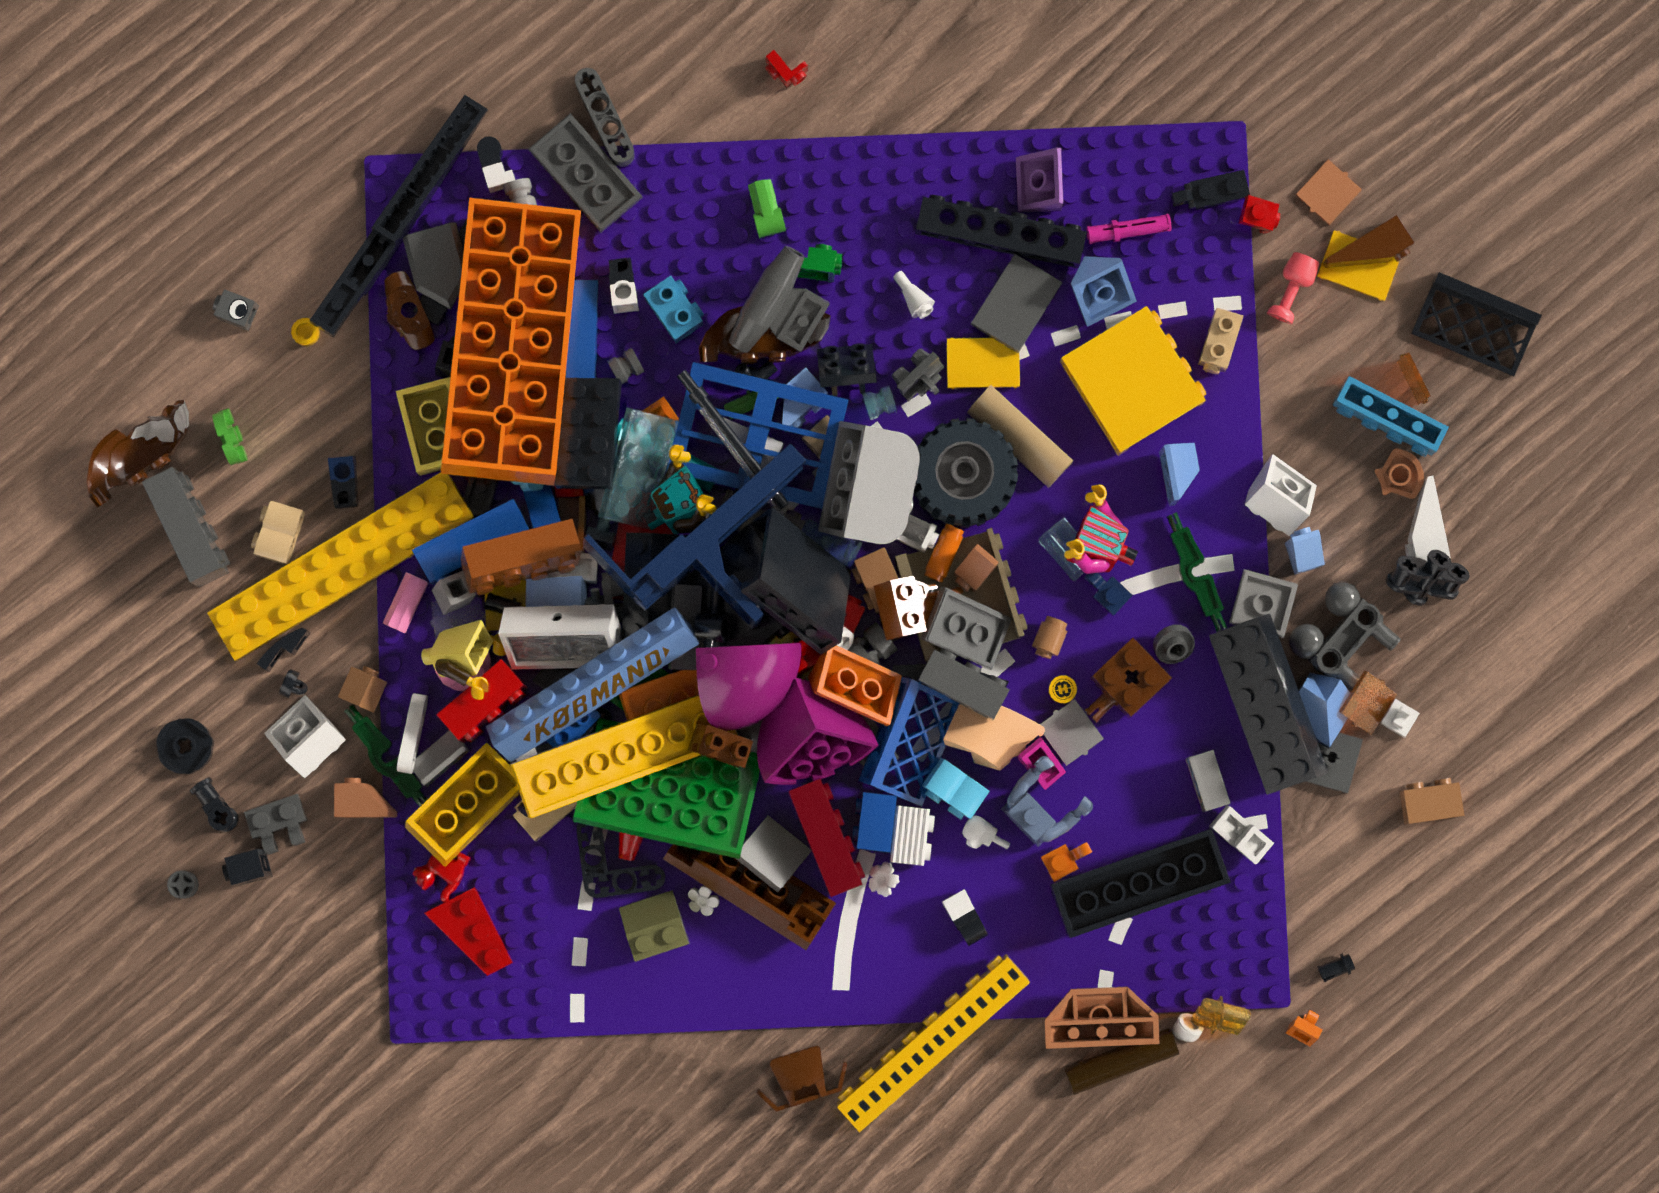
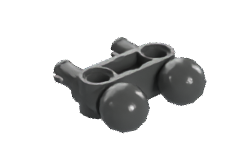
M1340 581L1329 587L1326 592L1325 602L1331 613L1343 618L1325 639L1318 627L1312 624L1299 625L1292 631L1289 644L1292 652L1301 659H1308L1316 671L1325 676L1340 679L1349 690L1356 693L1365 681L1347 666V661L1371 635L1389 651L1396 647L1401 638L1383 624L1384 616L1380 614L1376 606L1360 598L1359 591L1354 585L1349 582ZM1361 610H1365L1369 614V621L1366 625H1362L1358 620V614ZM1326 652L1331 653L1334 658L1333 664L1329 668L1322 663V657Z

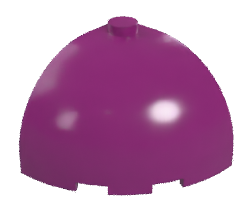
M801 643L696 648L698 692L703 712L710 725L724 731L739 730L757 724L768 714L774 712L787 697V692L793 679L797 677L801 659Z
M796 678L793 679L787 692L788 695L782 704L774 712L763 718L758 735L757 759L765 783L793 785L796 784L798 779L811 777L812 781L832 776L835 774L834 769L848 762L852 766L865 758L878 746V743L871 728L861 714L814 694L810 681Z

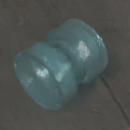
M889 386L880 388L878 394L872 392L862 394L870 420L878 418L884 411L887 414L897 412Z

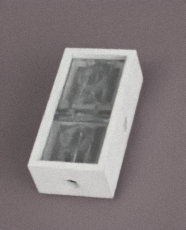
M614 605L504 607L498 634L512 670L579 668L619 643L622 639V628Z

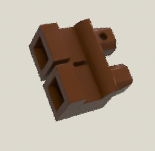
M697 723L688 751L736 768H745L754 741L707 724Z

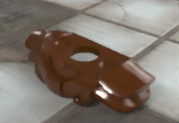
M404 271L392 273L384 280L387 297L385 299L388 313L386 314L387 321L390 326L396 329L400 337H404L410 348L414 350L424 349L435 340L429 320L408 274ZM413 303L417 306L418 311L413 318H406L402 315L401 308L404 304Z

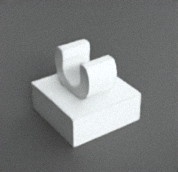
M1394 699L1380 724L1404 738L1420 713Z

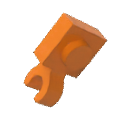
M1087 842L1071 851L1064 844L1041 856V859L1055 882L1078 870L1079 868L1075 861L1092 853V850Z

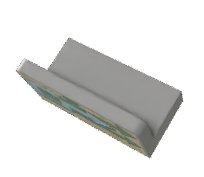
M449 730L416 758L413 772L421 780L420 782L423 786L428 787L470 750Z
M1211 750L1186 758L1202 812L1230 804L1214 751Z

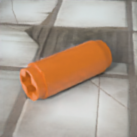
M949 524L945 525L925 568L924 576L940 583L943 582L963 539V530Z

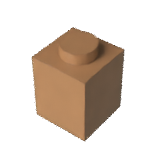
M351 666L338 697L374 713L387 682L377 678L379 675L378 671L366 666L361 671Z

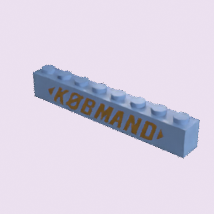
M675 607L487 725L486 728L493 747L510 763L697 646L699 642L691 624Z

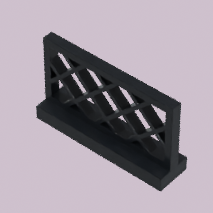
M1436 272L1411 334L1501 372L1515 376L1542 314L1443 273ZM1436 290L1447 294L1450 306L1438 311L1435 310L1432 299ZM1452 297L1462 301L1454 304ZM1469 303L1473 306L1476 316L1462 322L1456 306ZM1430 306L1433 313L1426 315ZM1452 308L1458 324L1443 329L1437 314ZM1478 308L1486 310L1487 312L1480 314ZM1491 313L1498 315L1502 327L1487 333L1481 317ZM1432 316L1435 317L1440 331L1431 335L1419 331L1424 319ZM1503 318L1512 321V323L1506 325ZM1478 319L1484 334L1469 340L1463 325ZM1516 324L1527 327L1528 330L1524 339L1513 343L1507 328ZM1460 326L1466 342L1456 346L1449 344L1445 332ZM1504 330L1510 345L1494 350L1489 335ZM1441 334L1444 341L1435 338V336ZM1485 337L1491 352L1478 356L1474 353L1470 343ZM1521 344L1517 353L1515 346ZM1467 345L1469 351L1461 349L1460 347ZM1509 348L1512 349L1515 360L1511 369L1500 365L1497 353ZM1493 355L1495 362L1485 358Z

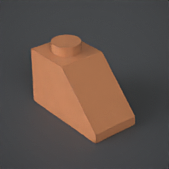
M977 544L953 574L957 577L955 583L964 591L968 592L971 589L975 593L996 569L999 562Z
M344 778V783H334V817H397V811L372 784L361 783V778Z

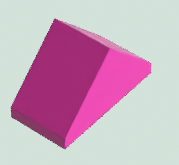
M1039 737L1019 754L1017 758L1027 770L1035 768L1034 763L1041 756H1047L1054 763V766L1041 772L1037 780L1041 787L1046 790L1064 775L1066 771L1043 739Z

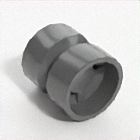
M875 622L864 631V637L854 638L853 644L848 651L879 665V659L886 660L898 649L891 640L886 641L884 630ZM871 646L873 651L867 653L865 650Z

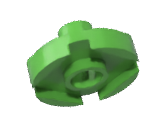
M227 408L213 414L212 418L216 433L221 438L222 449L229 464L234 465L248 461L243 445L239 446V442L243 441L238 425L232 427L234 419L230 409Z

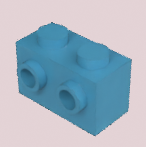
M669 276L643 295L677 344L703 326L701 318L704 316V313L696 302L691 304L685 295L689 292L682 281L679 279L675 282L672 276Z

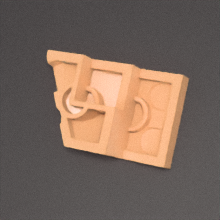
M959 704L943 740L947 746L971 752L975 764L1000 771L1010 763L1013 757L1021 754L1026 749V745L1038 735L1041 737L1045 729L1033 720L1004 706L1000 707L995 719L992 721Z

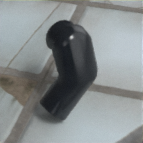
M769 360L759 368L749 367L747 364H739L735 369L736 373L765 380L778 371Z

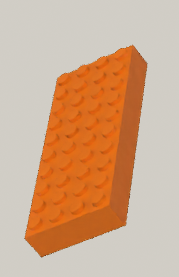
M469 198L441 474L554 486L581 210Z

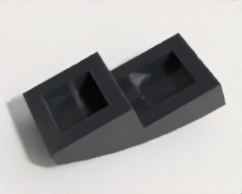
M302 627L287 634L270 647L256 664L270 672L285 650L296 655L311 632Z

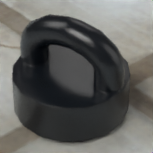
M292 669L288 670L279 690L280 695L289 698L291 693L303 695L308 691L306 683L298 679L299 672Z

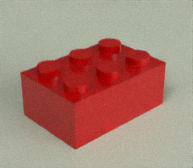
M502 659L481 676L487 679L488 692L484 691L482 700L472 697L471 687L469 686L436 714L453 735L463 743L475 741L483 734L481 730L483 726L502 717L505 714L502 711L509 704L515 706L526 696L524 691L528 687Z

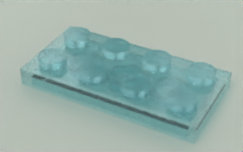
M631 408L626 409L616 447L612 490L605 489L598 517L650 529L643 516L656 509L651 493L658 487L665 475L669 460V450L673 445L679 421Z

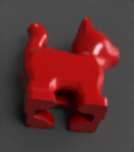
M460 852L456 859L444 867L431 855L427 864L417 866L414 869L413 875L415 876L416 884L422 887V890H427L433 885L436 875H438L447 882V886L440 894L441 901L448 902L450 894L459 886L464 876L465 867L471 858Z

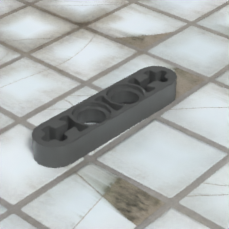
M592 68L579 70L575 75L577 91L611 161L620 167L628 166L634 160V148L598 73ZM584 77L592 80V86L595 91L590 94L587 85L583 84ZM602 99L607 103V106L603 111H594L591 108L593 101ZM614 123L618 126V131L614 135H606L603 132L604 125ZM618 140L624 151L628 150L625 158L617 155L618 151L615 142Z

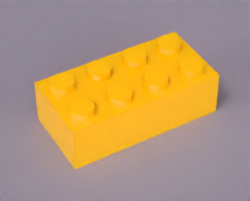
M485 743L406 820L405 828L446 867L520 794L511 766L488 743Z

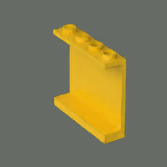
M1147 306L1066 354L1060 360L1062 367L1118 456L1127 451L1129 447L1193 408L1203 405L1206 401L1204 398L1206 391L1199 381L1194 382L1189 374L1192 370L1184 357L1179 358L1174 350L1177 348L1174 339L1169 333L1164 334L1160 327L1162 321L1155 310L1150 311Z

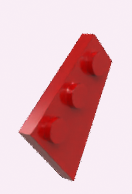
M476 887L424 913L487 976L513 963Z

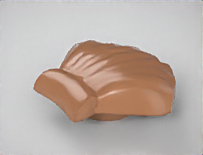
M1399 448L1391 452L1383 468L1374 470L1380 481L1383 495L1393 492L1406 498L1414 499L1424 483V471L1415 455Z

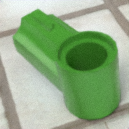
M771 179L759 180L749 184L748 189L755 212L753 217L758 237L762 238L786 232L782 212L777 206Z

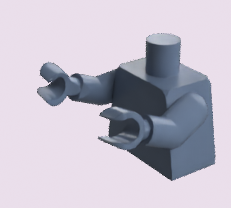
M1041 756L1034 763L1036 767L1030 768L1017 781L1007 798V803L1001 808L1037 847L1043 842H1050L1068 832L1081 820L1080 817L1082 815H1088L1093 809L1092 802L1084 796L1076 810L1068 812L1056 823L1035 799L1026 792L1039 779L1041 772L1054 766V763L1047 756Z

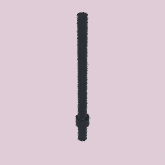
M686 369L680 373L677 378L690 393L689 398L695 405L698 403L755 476L763 468L707 398L709 394L705 389L696 384ZM781 492L772 498L780 510L789 504Z

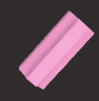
M406 572L383 624L406 633L428 582Z

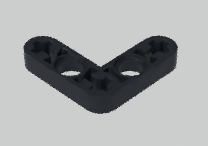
M578 823L576 831L585 892L589 896L602 898L652 891L664 885L666 879L665 872L657 865L608 871L603 828L597 827V831L593 832V841L599 839V846L589 845L583 847V841L589 842L587 833H582V828L586 827V825ZM591 849H596L601 854V861L595 866L589 865L585 860L586 853ZM654 869L656 874L661 875V879L656 880V885L651 886L650 881L641 882L643 888L637 889L638 879L635 871L641 870L640 876H647L650 873L649 870ZM628 873L632 876L633 884L629 889L623 890L617 885V878L620 874ZM613 874L612 885L615 892H609L610 886L600 888V893L596 894L594 889L589 888V884L594 882L595 877H598L599 881L605 882L609 881L607 875Z

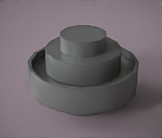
M1182 625L1165 627L1158 632L1153 641V650L1156 656L1166 664H1175L1185 660L1193 652L1195 646L1192 633L1187 627Z

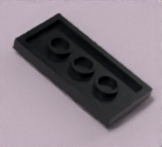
M565 378L557 470L554 484L557 489L612 490L622 386L619 378Z

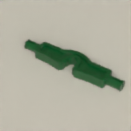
M1177 512L1167 516L1166 518L1173 531L1170 538L1180 559L1179 573L1184 585L1195 594L1204 616H1210L1216 632L1227 628L1220 613L1224 607L1218 596L1212 575L1206 574L1195 577L1192 574V569L1202 564L1205 559L1194 541L1188 527L1183 528Z
M354 704L349 706L351 711L347 708L344 713L354 723L352 726L353 731L367 747L368 756L373 767L382 775L391 778L403 795L408 799L412 797L420 808L423 805L420 799L424 803L428 800L420 791L423 788L422 784L413 772L412 774L397 772L398 757L388 763L383 761L384 753L392 747L391 741L375 726L369 717L365 716L363 718Z

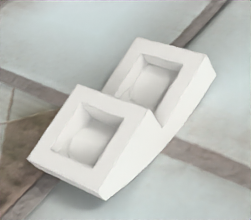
M1228 805L1224 807L1209 826L1255 865L1274 844L1254 825L1247 822Z

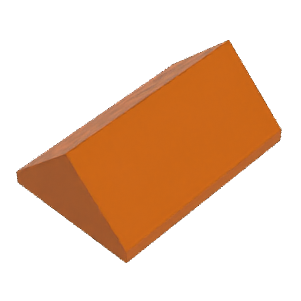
M837 645L820 655L808 676L814 694L885 726L890 725L902 675Z

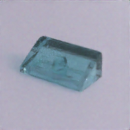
M1063 518L1039 538V542L1073 581H1076L1084 572L1077 564L1067 561L1064 553L1070 550L1066 543L1074 540L1077 532Z

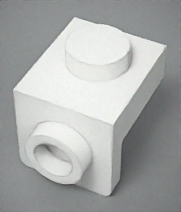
M909 514L906 528L896 540L925 553L927 547L933 549L939 534L935 532L937 525L929 524Z

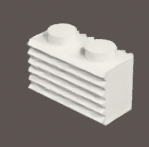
M896 806L890 862L924 866V860L930 861L932 844L926 843L927 832L933 833L935 816L929 815L930 809Z

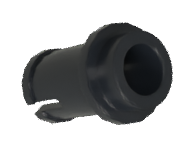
M490 592L486 598L484 610L503 614L504 607L522 606V603L518 602L515 597L512 600Z
M1343 953L1340 954L1339 958L1317 966L1324 983L1345 973L1350 975L1351 971L1355 970L1350 955H1343Z

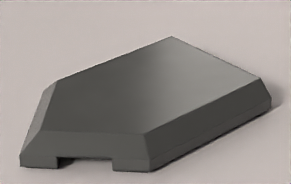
M447 223L403 237V242L416 290L451 310L460 292L464 254L457 224Z

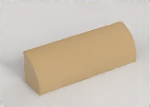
M992 385L984 391L967 412L976 422L981 424L986 422L991 425L990 428L993 430H999L1004 435L1005 441L1007 443L1010 442L1014 457L1048 488L1073 462L1065 452Z

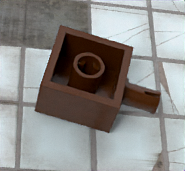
M1132 638L1090 678L1101 689L1102 694L1084 711L1089 716L1098 708L1099 711L1091 717L1094 722L1098 723L1115 706L1129 719L1172 677ZM1126 671L1129 674L1136 673V685L1133 682L1129 684L1125 682L1127 678Z

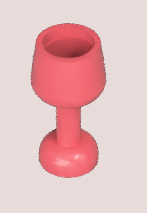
M1298 252L1292 254L1283 269V276L1289 281V285L1280 305H1273L1268 309L1267 314L1287 324L1293 323L1294 314L1290 311V307L1299 287H1310L1313 285L1319 267L1318 261Z

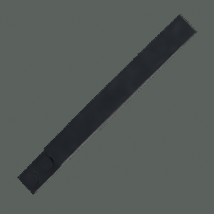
M463 96L373 224L372 231L310 318L312 325L331 337H335L362 296H366L402 244L403 237L408 235L488 112L487 108L470 97Z

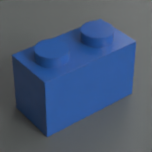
M863 792V797L857 798L855 815H860L859 826H853L852 843H857L856 849L891 852L897 796Z

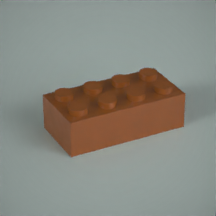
M568 519L463 546L461 565L469 593L477 592L478 595L492 592L494 587L504 585L505 588L519 585L521 580L531 578L533 581L546 578L548 573L559 571L560 574L571 572L575 570V566L579 565L582 549L573 519Z

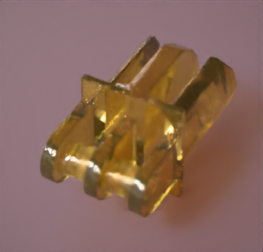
M1220 996L1218 1000L1203 999L1201 1006L1192 1015L1191 1021L1196 1026L1210 1029L1211 1035L1216 1030L1239 1035L1250 1020L1251 1013L1246 1008L1223 1003V997Z

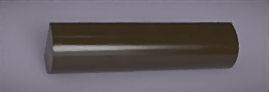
M1170 1028L1159 1031V1044L1123 1045L1064 1068L1072 1092L1076 1095L1179 1055V1050Z

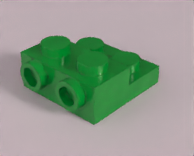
M816 244L815 248L809 247L808 258H804L797 277L834 282L835 275H840L842 254L832 250L830 245Z

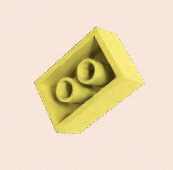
M451 377L396 391L415 469L420 476L441 471Z

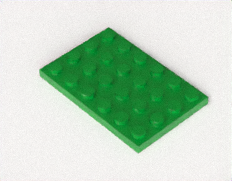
M599 718L595 733L620 724V722ZM750 752L745 768H736L699 755L577 801L573 822L740 859L760 773L757 753Z

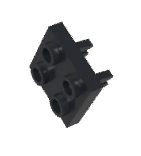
M857 343L852 346H827L817 349L820 387H831L832 396H838L837 386L859 384L860 394H866L865 383H876L872 344Z

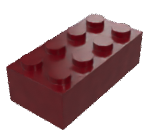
M821 779L790 790V797L830 897L863 885L861 879L865 878V874L860 862H853L850 853L854 852L855 849L849 835L843 837L840 827L844 825L839 809L833 810L829 802L834 797L828 782L822 784Z

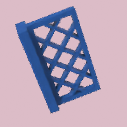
M902 677L891 723L889 726L880 724L875 737L878 746L868 755L858 781L922 807L926 797L925 793L927 792V789L922 784L942 757L946 746L943 739L960 703L915 680ZM920 690L926 693L929 704L918 709L915 699ZM944 702L952 704L948 716L941 719L937 705ZM931 709L936 722L924 727L920 714ZM915 717L919 730L907 735L905 724L907 720ZM938 727L940 732L939 740L931 745L926 732ZM921 735L925 748L914 753L910 740ZM904 743L909 756L897 761L894 754L896 747ZM928 753L930 759L929 766L920 771L916 758ZM911 761L915 774L903 779L899 766ZM894 769L898 782L889 787L883 785L886 773ZM917 779L920 788L915 798L909 795L906 784Z

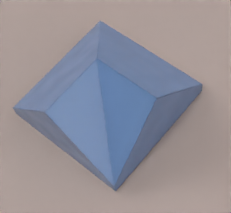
M1084 256L1071 282V286L1085 324L1088 327L1137 301L1123 261L1120 258Z
M1195 443L1167 444L1159 451L1169 507L1175 506L1199 472Z
M1309 673L1300 687L1299 693L1317 742L1329 749L1357 705V702L1340 679Z

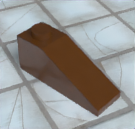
M1396 215L1326 258L1323 265L1325 268L1386 263L1393 258L1398 262L1411 253L1409 248L1412 247L1414 241Z

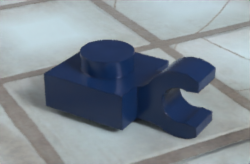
M1099 573L1086 574L1084 577L1086 581L1098 590L1093 598L1112 616L1133 596L1113 576L1107 582Z

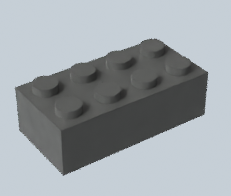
M171 467L142 481L189 582L200 588L230 573L227 568L230 561L225 551L221 550L219 546L217 547L215 543L218 540V536L213 526L209 525L203 518L206 515V511L201 501L197 500L191 493L194 490V486L189 476L185 475L183 471L179 472Z

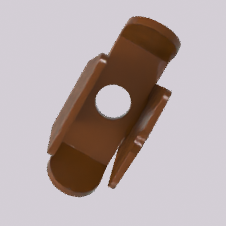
M816 1045L772 1059L770 1067L788 1102L777 1105L760 1089L756 1093L777 1112L842 1091L847 1062H843L838 1086L826 1090L819 1046Z

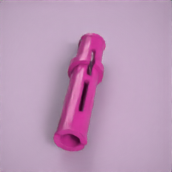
M1165 214L1122 222L1111 220L1109 224L1087 226L1086 234L1089 244L1109 240L1120 242L1122 238L1166 231L1171 232L1172 225L1170 215Z

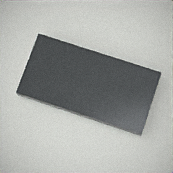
M571 113L528 148L530 153L600 233L643 198Z

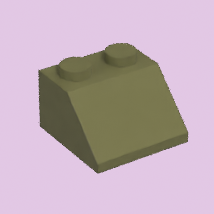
M673 890L619 908L635 962L690 944Z

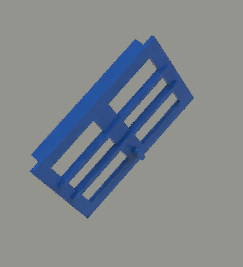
M693 362L690 376L699 387L702 386L703 379L758 392L752 417L716 409L722 416L751 422L744 445L760 466L763 454L776 457L780 453L765 449L770 427L824 440L819 462L806 459L805 465L817 467L812 492L789 486L784 487L780 491L787 501L822 509L839 422L844 421L849 400ZM686 389L673 445L684 446L683 451L686 452L689 437H694L730 446L726 439L691 431L696 409L702 410L698 403L696 405L689 398L690 393ZM777 397L832 410L826 435L772 422ZM742 460L738 474L690 462L682 463L684 466H687L696 479L737 489L742 488L754 477Z

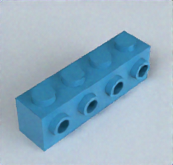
M1350 376L1343 382L1332 404L1337 407L1336 412L1347 418L1354 416L1362 420L1361 424L1364 427L1376 431L1378 428L1387 433L1386 437L1398 444H1401L1403 441L1412 446L1411 450L1424 457L1427 454L1432 456L1437 452L1449 428Z

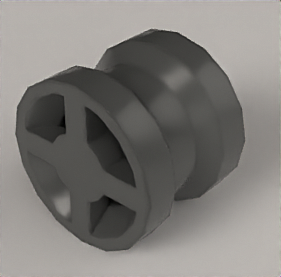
M181 870L171 874L167 887L170 894L175 898L186 899L196 894L199 882L195 874Z

